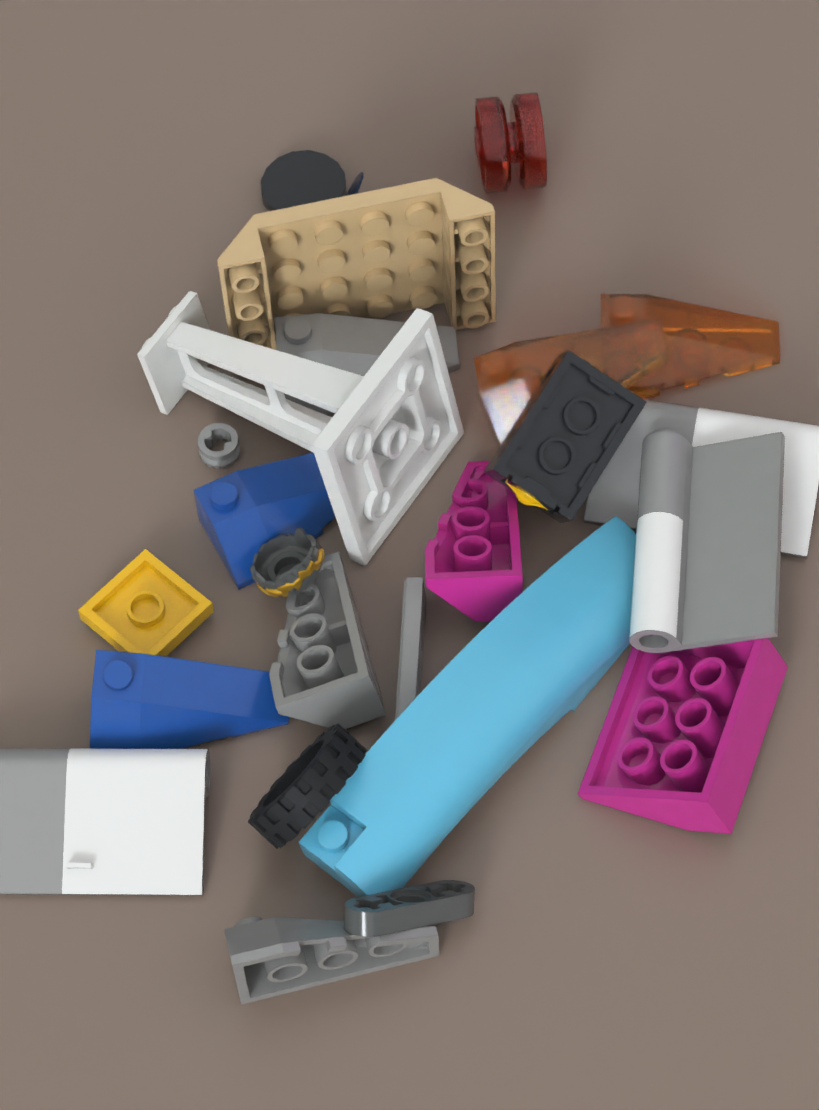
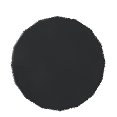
M311 150L292 151L278 157L266 168L261 179L262 200L264 206L269 211L342 197L347 194L345 173L339 163L324 153Z

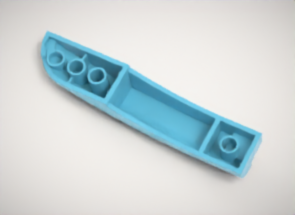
M614 516L552 565L484 627L425 687L368 750L363 761L357 765L358 768L355 773L346 780V784L341 791L330 800L331 805L298 842L304 856L357 897L403 888L444 838L498 779L564 715L578 707L630 644L629 634L636 534L624 521Z

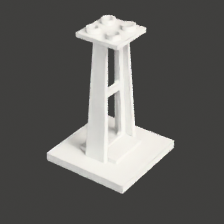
M189 291L181 302L170 311L167 319L153 336L145 341L142 349L137 354L161 413L168 415L187 390H190L313 452L348 556L351 561L363 566L368 564L464 434L434 316L432 313L416 308L365 376L211 331L198 294L193 291ZM210 363L212 365H215L217 367H220L222 369H225L227 371H230L232 373H235L257 383L263 384L266 390H263L261 388L238 380L234 377L211 369L207 366ZM284 393L335 414L333 417L290 401L285 398Z

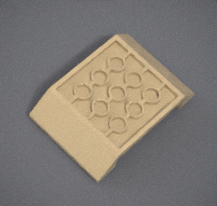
M438 178L254 214L217 259L228 336L277 350L274 317L324 313L362 318H383L392 313L416 308L427 309L433 305L445 303L451 326L455 327V330L478 328L487 323L496 322L495 210L493 204Z

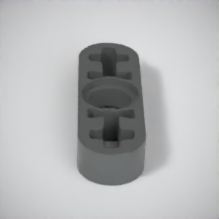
M442 880L351 898L345 902L344 930L356 936L377 937L468 918L474 914L475 887L463 881Z

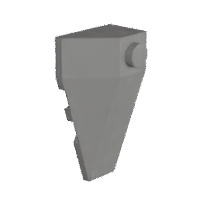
M324 313L274 317L276 347L278 351L361 376H365L405 324V322ZM436 325L448 373L460 369L455 327ZM284 393L285 398L330 417H333L335 414Z
M338 551L325 556L324 562L321 563L319 574L310 587L302 593L287 597V621L285 629L279 631L277 642L280 651L277 662H273L271 665L269 676L275 707L280 715L328 728L339 723L344 729L385 716L386 712L343 560Z
M249 917L240 920L234 927L224 929L241 1005L440 956L439 936L436 926H426L377 937H362L346 932L344 930V921Z

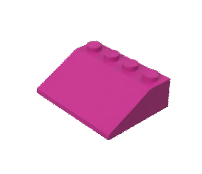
M769 638L665 653L643 652L632 646L578 795L584 800L687 831L732 834L788 668Z

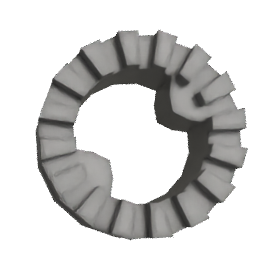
M213 423L201 430L198 436V448L200 458L205 465L208 464L210 468L214 466L215 469H219V467L225 469L227 465L232 466L234 464L233 461L238 460L240 445L234 428L224 423ZM217 439H220V441L225 439L224 450L212 451L208 449L213 447V440L217 442Z

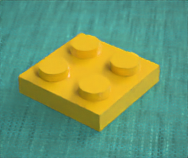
M145 549L79 608L78 612L80 619L119 652L166 657L214 613V609L210 600Z

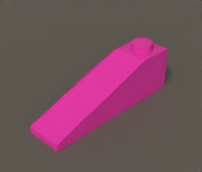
M490 461L467 463L452 493V503L447 513H442L434 539H429L425 547L426 587L475 622L492 621L523 592L517 497L514 492L484 473Z

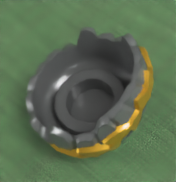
M299 527L296 529L295 534L278 535L267 543L262 544L258 552L254 554L253 564L250 566L252 578L258 588L268 596L278 598L279 596L287 597L302 593L316 580L321 563L325 559L324 549L321 548L317 539H314L310 534L306 535L304 529Z

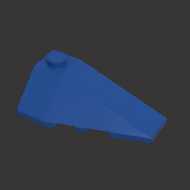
M314 453L238 470L193 490L199 521L238 590L255 583L250 566L253 564L254 554L258 552L262 544L281 534H295L298 527L304 529L306 535L310 534L314 539H317L323 534V528L335 518Z
M96 650L91 695L90 748L187 749L200 746L199 744L226 737L233 738L287 725L289 717L280 715L275 707L269 676L270 672L151 654Z

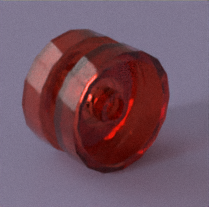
M528 92L513 95L510 101V122H507L504 104L498 96L475 98L474 144L477 165L480 167L485 194L506 192L511 185V163H514L517 181L524 190L546 187V143L538 93Z

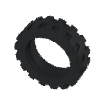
M339 723L332 725L326 732L319 735L314 743L309 745L301 753L300 757L287 767L286 772L273 783L270 791L262 797L258 806L251 813L248 823L276 849L285 846L288 841L293 840L299 834L302 828L305 829L319 812H322L327 807L335 794L341 791L346 784V780L355 773L358 768L357 765L363 761L367 749Z

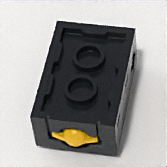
M567 350L557 355L484 470V473L514 492L522 504L535 506L560 523L570 522L579 511L647 402L570 350Z

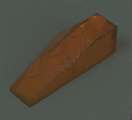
M601 294L599 370L642 399L660 396V390L682 384L685 389L700 385L701 379L724 374L731 377L780 364L778 321L648 294Z
M656 319L518 341L475 357L474 364L480 395L500 445L557 355L570 350L627 389L670 360L660 320Z

